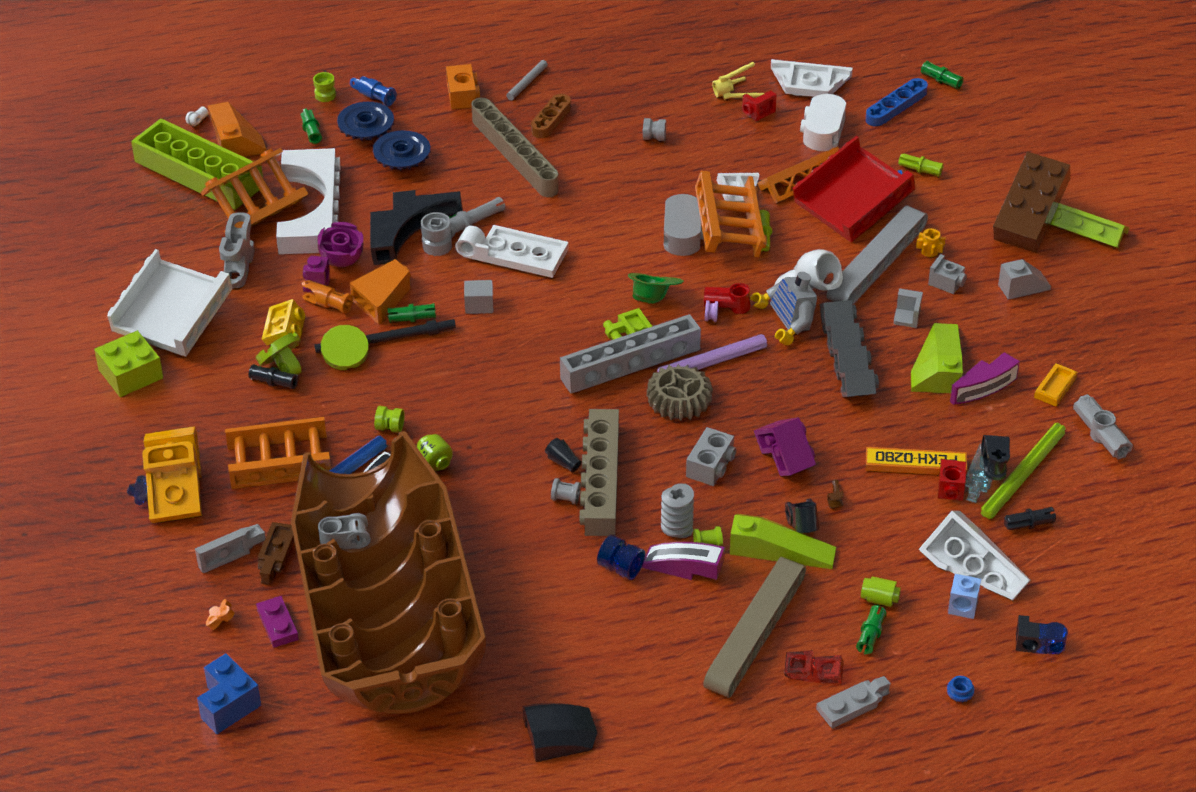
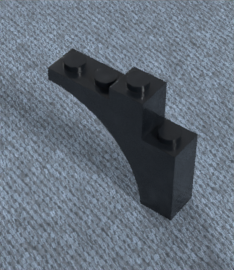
M415 190L393 192V210L370 212V250L373 265L387 264L397 259L398 253L406 240L421 229V220L425 215L439 212L450 217L459 211H463L461 192L416 196Z

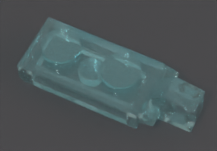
M981 444L978 446L965 480V486L969 487L966 500L974 503L977 502L980 492L987 493L993 482L984 474Z

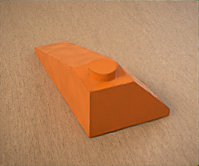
M229 102L207 106L219 146L243 157L262 154L266 151L262 136Z

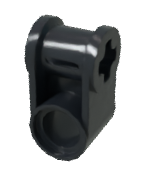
M983 435L981 456L983 457L984 474L991 480H1002L1006 477V463L1010 459L1009 436Z
M811 498L806 499V502L795 504L785 502L787 522L797 532L810 533L819 530L817 504Z

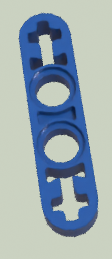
M914 78L870 106L866 110V123L871 126L883 125L927 95L928 83L921 78Z

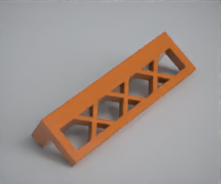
M838 146L769 176L757 184L761 191L768 188L774 203H778L793 196V191L790 192V190L795 186L793 180L796 175L805 178L811 173L812 168L819 167L830 155L836 153L839 148ZM781 183L787 186L784 195L779 196L774 186L775 184Z

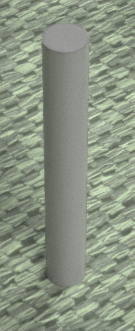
M541 60L507 93V98L513 100L548 66L547 62Z

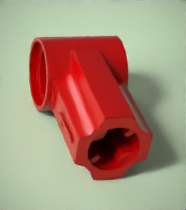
M735 283L730 288L705 287L704 306L706 307V300L710 301V303L718 301V307L730 308L736 314H744L751 308L750 287L745 283Z

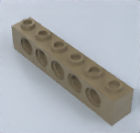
M589 409V419H584V434H588V437H583V451L587 452V454H582V469H585L586 473L581 474V488H586V491H581L580 506H585V510H580V525H585V536H615L619 409Z

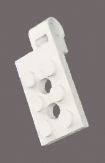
M493 225L486 239L485 234L480 228L468 226L464 229L456 243V250L463 257L552 278L569 249L568 242L497 225Z

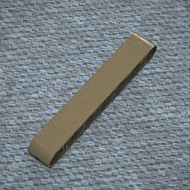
M486 98L473 100V124L540 195L544 197L557 195L559 191L558 171L490 100Z
M783 557L778 559L708 669L703 683L704 688L728 698L732 696L800 587L806 573V566Z

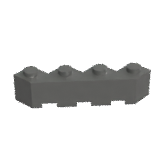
M852 300L821 303L822 330L824 334H827V346L830 356L834 357V370L837 380L842 382V397L876 394V389L879 388L878 375L874 374V369L869 370L868 365H871V353L867 351L866 346H861V342H864V331L862 327L859 328V323H854V319H857L856 306L852 305Z

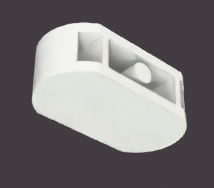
M821 94L812 98L810 107L806 106L804 119H802L800 132L804 133L803 142L807 147L817 151H828L838 146L845 122L846 102L844 99L833 94Z

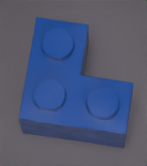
M226 653L204 667L207 688L209 690L197 697L201 719L216 734L261 706L258 684Z

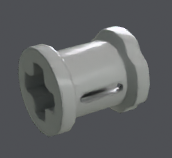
M555 478L551 490V499L554 501L557 499L567 500L577 505L581 492V483L571 484L561 482L560 479Z

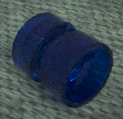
M609 535L599 549L597 564L607 570H615L620 576L632 580L640 572L646 554L644 549L634 544L627 545L625 540L615 535Z

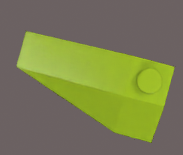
M933 324L911 370V391L951 393L952 385L962 377V353L958 324Z
M736 514L734 516L730 537V555L778 561L780 557L806 566L833 569L836 552L835 546L799 533L764 517Z

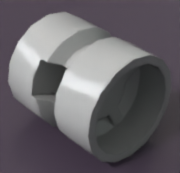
M439 212L425 215L421 220L423 250L433 256H441L448 253L452 248L450 218L444 213Z

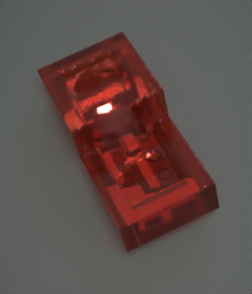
M813 650L786 652L784 675L791 679L807 682L842 683L844 661L842 655L815 657Z

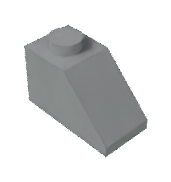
M1021 259L1001 264L998 285L1008 300L1051 290V285L1042 272L1025 260Z

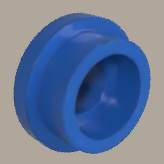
M956 676L947 685V694L955 701L965 702L974 695V685L965 676Z

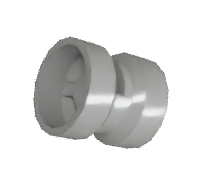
M644 118L643 140H650L653 137L658 141H665L666 119H659L653 122L651 118Z

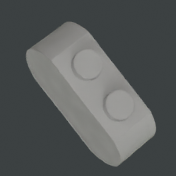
M688 194L671 196L665 201L664 249L671 254L679 256L694 254L700 249V240H704L697 197Z

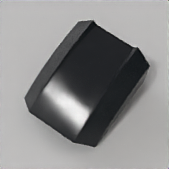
M538 703L522 706L523 722L529 733L535 762L587 752L593 748L597 730L590 708L565 703Z

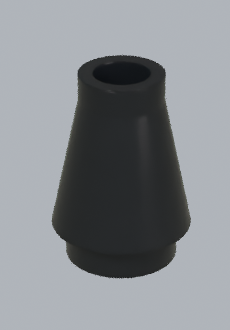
M554 438L545 449L549 460L563 466L572 473L577 471L582 464V461L577 458L564 439Z

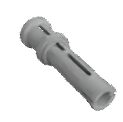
M497 197L468 212L459 211L455 217L450 218L451 238L455 236V233L464 230L466 227L505 210V203L496 206V204L503 202L502 198Z

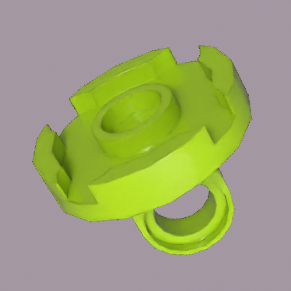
M296 332L293 334L289 333L270 344L271 347L267 353L263 349L256 356V360L260 366H265L275 361L281 371L299 375L301 373V366L291 350L301 342V339Z

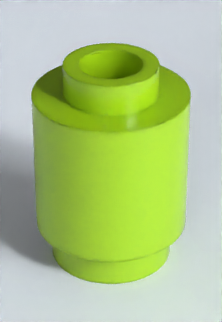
M872 576L871 579L864 578L861 598L867 599L868 603L892 607L893 602L898 603L901 588L896 587L897 581Z

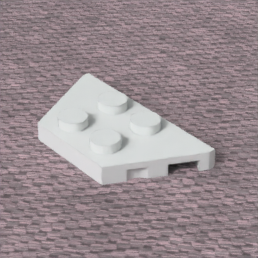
M771 60V69L785 94L812 97L821 94H833L852 77L853 68Z

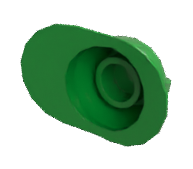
M642 273L628 274V277L633 280V298L646 303L661 301L665 297L670 285L684 283L682 279L674 277H659Z

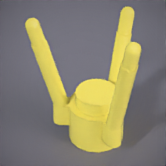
M751 62L713 81L712 86L715 96L717 98L723 96L724 100L743 98V95L746 93L730 92L734 90V84L745 81L746 77L734 80L730 78L748 70L755 63ZM747 93V94H749V95L752 96L753 98H756V97H758V96H760V95H762V94H764V93Z

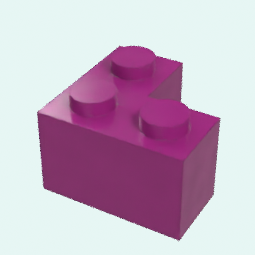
M799 417L779 420L753 430L761 453H772L780 476L792 475L816 465L814 450L808 444L806 428Z

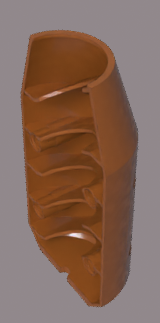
M405 431L399 432V436L392 440L391 455L384 463L361 473L339 474L320 467L313 460L310 452L304 453L291 525L321 676L325 685L335 696L349 704L384 713L415 712L437 704L470 678L480 665L486 647L485 633L446 486ZM360 513L367 517L368 526L366 529L371 538L367 546L360 549H343L339 547L334 539L320 545L318 525L322 519Z

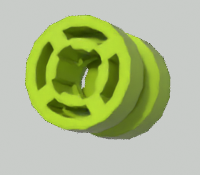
M328 72L316 74L313 77L315 98L321 102L332 101L336 97L333 74Z
M378 406L374 421L375 430L384 431L385 429H390L392 432H401L405 419L404 409L395 408L394 410H389L388 407Z

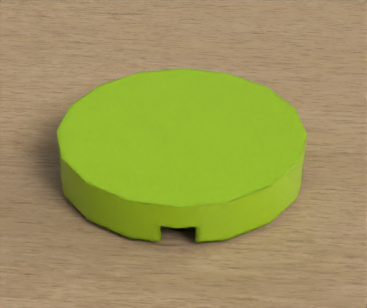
M339 325L331 328L324 334L321 341L323 359L332 368L338 370H347V368L360 366L366 360L369 353L368 340L365 334L359 328L351 325Z

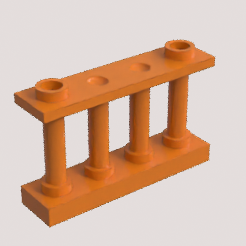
M271 148L260 155L262 158L219 180L217 177L210 179L205 183L206 187L200 192L202 196L212 192L229 219V216L235 212L220 187L231 182L248 210L247 214L250 215L251 227L300 202L308 195L305 187L296 190L295 187L291 186L276 161V158L283 152L281 148L275 151ZM266 163L270 166L285 192L283 193L285 197L279 200L273 196L257 169ZM250 173L266 200V207L260 209L258 206H255L239 177ZM237 222L234 226L242 228L244 222Z
M701 171L695 185L706 252L715 253L718 243L731 242L752 245L754 257H759L762 248L766 247L767 236L763 232L757 201L758 189L754 185L753 177L748 176L744 187L714 184L711 181L710 172ZM714 193L743 196L744 203L717 200L714 197ZM716 209L746 212L747 219L720 216ZM719 225L749 228L750 235L724 233L720 230Z
M324 417L225 429L228 450L235 449L236 464H228L231 489L298 481L303 455L296 456V441L310 440L313 460L320 467L328 471L331 470L329 452L321 453L319 439L327 438ZM285 443L286 457L271 459L270 445ZM260 446L261 460L246 462L245 448Z

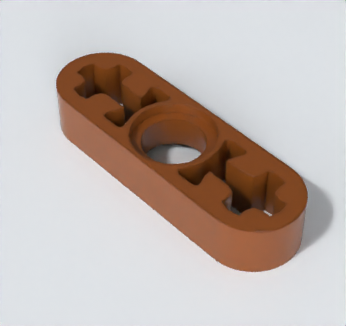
M557 94L550 99L531 122V134L534 137L546 138L552 133L571 110L570 97L566 94Z

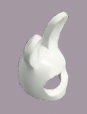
M813 250L802 255L794 270L781 275L776 280L775 285L783 278L797 277L799 272H806L811 276L809 285L812 289L833 290L842 284L841 264L831 251ZM833 273L832 282L829 284L823 283L827 275Z

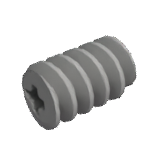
M679 483L671 488H667L661 495V530L668 536L686 538L693 532L694 491L689 485Z

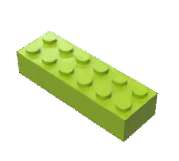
M159 119L131 141L136 163L199 193L206 187L205 183L210 179L217 177L219 180L253 162L163 119ZM262 166L257 169L263 177ZM250 173L239 177L250 197L259 191ZM231 182L220 187L233 209L236 210L243 204ZM212 192L205 195L217 201Z

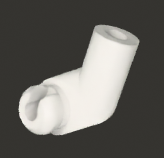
M200 107L196 112L190 111L186 115V123L195 127L209 115V112L205 107Z

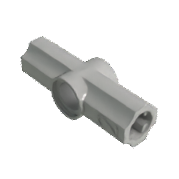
M1088 394L1081 396L1074 403L1073 409L1091 429V438L1098 443H1102L1113 457L1121 459L1132 451L1133 444L1115 424L1116 417L1112 412L1103 410L1096 400Z

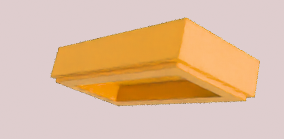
M1055 363L1036 389L1034 398L1056 407L1076 380L1078 372Z

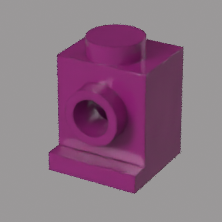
M310 256L307 260L308 264L303 267V279L328 286L331 278L329 258ZM303 287V292H312L311 289Z

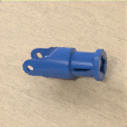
M362 76L360 80L357 78L350 80L352 88L358 90L366 97L382 101L385 106H391L396 100L397 92L395 88H387L378 80L369 79L365 76Z

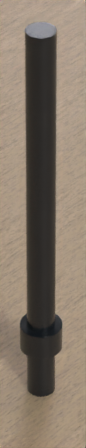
M455 319L440 322L432 320L427 321L423 325L365 336L368 344L427 333L429 336L438 334V331L456 328ZM321 343L314 344L315 353H321Z

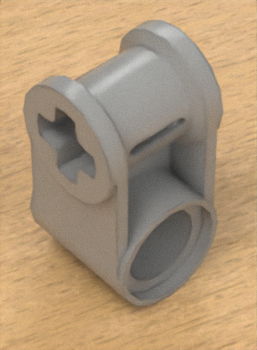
M355 513L322 519L318 525L320 545L334 539L339 547L343 549H360L367 546L371 540L370 534L366 529L368 526L367 517L363 514Z

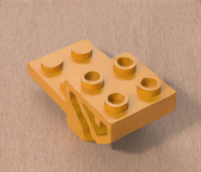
M195 426L145 434L143 441L145 449L142 453L143 466L146 473L150 522L158 523L202 516L199 478H202L198 432Z

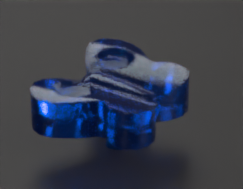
M140 475L135 483L130 484L126 490L128 495L134 497L137 505L148 502L146 477Z

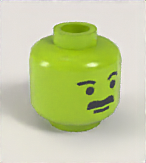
M426 435L417 443V448L434 471L443 470L448 467L453 456V450L440 435Z

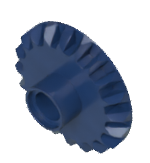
M359 102L344 108L338 115L337 123L341 133H345L346 137L352 136L353 140L360 138L361 141L371 140L374 137L380 138V135H385L387 131L392 129L394 115L383 104Z
M406 130L387 133L380 137L373 146L374 159H377L378 164H383L384 168L390 166L391 170L398 168L401 171L402 169L410 170L412 166L418 167L419 163H425V159H428L429 153H431L430 143L427 138L417 132Z

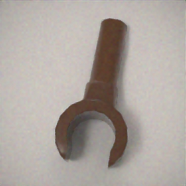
M835 479L832 481L833 493L827 494L830 508L843 506V492L839 490V481Z

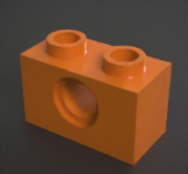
M471 64L446 66L447 88L451 109L472 107V101L480 98L477 73L472 72Z

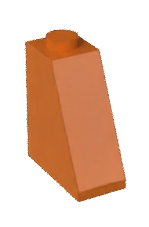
M395 259L350 282L353 302L378 325L383 323L389 315L388 308H395L410 290L411 274L409 269Z

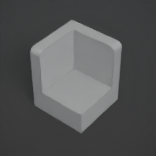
M492 280L464 281L465 314L493 313Z
M899 288L897 309L894 317L895 325L917 328L923 292Z

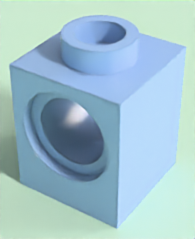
M955 574L948 614L974 619L980 591V578Z

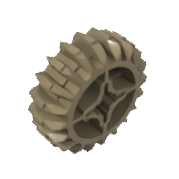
M679 364L676 367L668 365L667 369L660 368L659 372L653 373L652 378L649 379L647 397L650 407L654 409V413H660L662 417L669 416L670 420L679 418L681 421L685 417L691 420L693 415L699 417L701 412H706L707 407L712 401L713 388L711 387L709 377L705 376V372H699L697 367L691 369L688 364L685 367H680Z

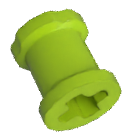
M716 526L713 530L699 531V529H694L693 541L723 547L720 526Z

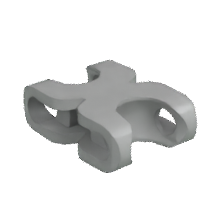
M232 213L229 216L225 237L222 238L219 247L220 259L224 260L223 272L229 273L230 278L233 272L240 274L238 278L230 279L232 288L244 286L248 276L249 263L252 262L255 253L254 242L250 240L251 220L250 215L247 213ZM237 222H244L242 228L234 226Z

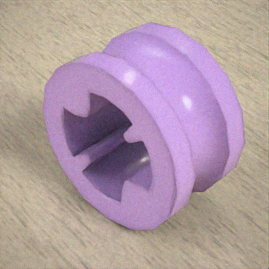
M706 300L705 321L708 322L709 319H712L714 322H717L718 301L710 303V301Z

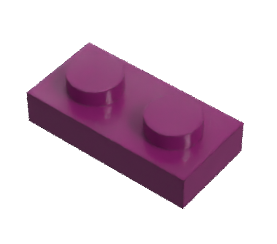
M281 596L256 603L257 612L273 648L299 640L298 632Z

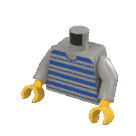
M799 272L797 277L783 278L779 283L766 290V294L753 293L750 297V300L757 302L753 306L759 309L766 308L768 300L771 299L770 305L788 329V331L779 329L775 333V338L783 345L792 344L795 333L798 335L801 331L810 330L813 321L817 295L809 285L811 276L806 272Z

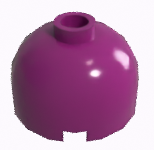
M335 222L326 230L325 227L321 229L318 234L319 254L321 257H328L329 265L351 266L358 261L363 253V234L353 224Z

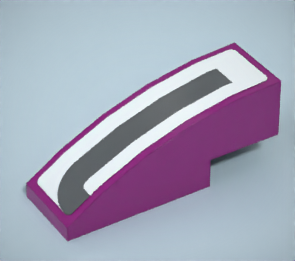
M1005 352L991 364L981 360L952 385L950 403L955 405L974 401L1007 387L1017 379L1020 361Z
M670 542L652 545L645 556L642 568L692 580L694 574L717 580L725 559V547L697 542Z

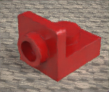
M770 90L753 98L746 93L743 95L742 111L753 120L758 121L776 112L777 94Z

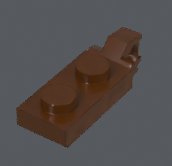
M272 522L258 555V569L260 570L259 574L261 575L262 584L271 585L275 578V572L281 573L282 568L286 564L295 541L291 524Z

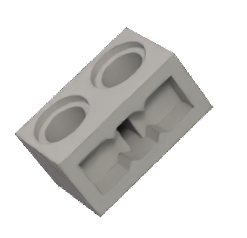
M706 427L686 459V477L714 486L718 478L724 476L727 463L729 461L732 462L735 457L734 436Z

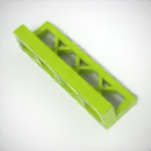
M1060 203L1050 223L1051 225L1117 248L1120 245L1123 234H1128L1129 227Z

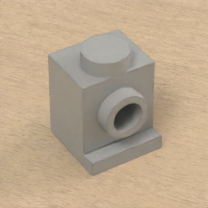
M940 254L930 267L928 285L954 294L959 286L963 287L967 278L965 267L945 260V256Z

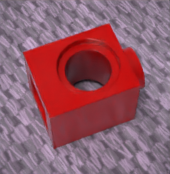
M941 459L938 479L939 499L963 501L966 461Z

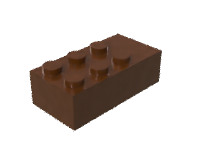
M1027 151L993 225L994 240L1037 253L1071 179L1070 164Z

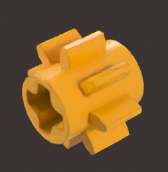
M926 229L923 233H919L916 248L921 249L924 256L934 257L938 252L943 253L946 238L940 237V232L936 229Z

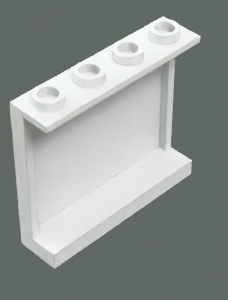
M155 249L151 256L147 257L141 270L134 275L128 288L121 293L120 299L115 306L110 308L107 317L111 330L122 335L138 330L148 344L186 357L231 292L230 275L220 271L218 276L214 278L161 260L159 250Z

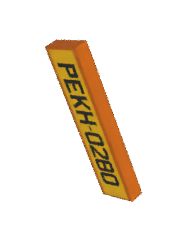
M866 447V471L939 475L941 459L966 461L967 474V452Z

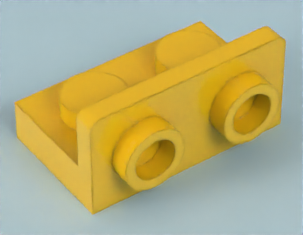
M294 299L269 307L262 340L266 345L272 344L289 333L293 334L296 332L301 337L305 312Z

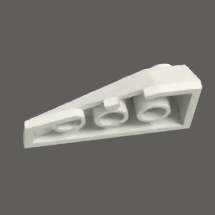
M951 511L919 548L937 567L954 574L980 578L981 586L1011 600H1014L1030 582V579L961 511Z

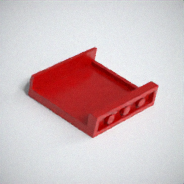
M857 135L852 140L846 142L836 153L830 155L825 162L813 169L808 176L797 182L792 188L796 204L851 243L916 189L914 174L908 170L900 174L860 146Z

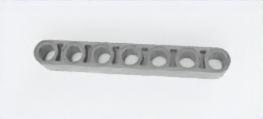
M908 205L905 206L842 271V284L836 289L828 290L827 299L833 302L852 300L853 305L922 232L926 226L928 214Z

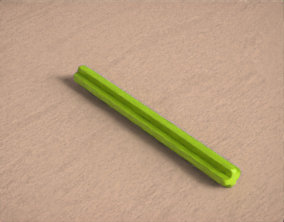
M1060 423L1053 424L982 506L981 515L983 517L992 519L1064 436L1066 430L1064 425Z

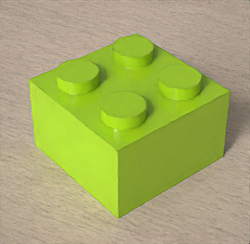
M138 330L94 349L98 370L119 397L163 379L160 357Z

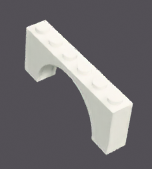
M335 148L283 150L281 168L288 181L309 185L317 189L325 198L319 207L311 213L295 220L277 222L276 239L278 254L319 253V232L324 227L326 230L331 227L332 223L338 222V214H335L339 213V201L336 199H340V157H336Z

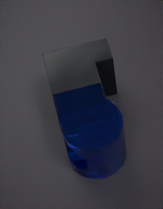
M1019 615L1016 627L1015 651L1059 654L1065 649L1068 630L1063 624L1058 622L1048 624L1029 622V616Z

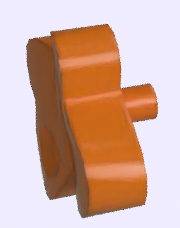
M224 599L220 607L213 606L210 608V615L206 621V626L211 630H215L223 620L228 622L235 614L231 609L232 604Z

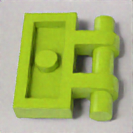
M639 308L619 314L617 323L613 324L610 320L603 323L605 334L609 339L613 340L622 337L621 333L625 332L629 335L652 327Z

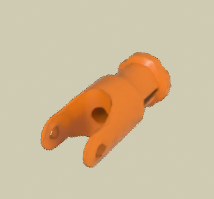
M310 280L302 282L303 287L311 289L314 293L304 294L302 296L304 300L325 308H336L344 314L351 310L353 295L336 292L335 288Z

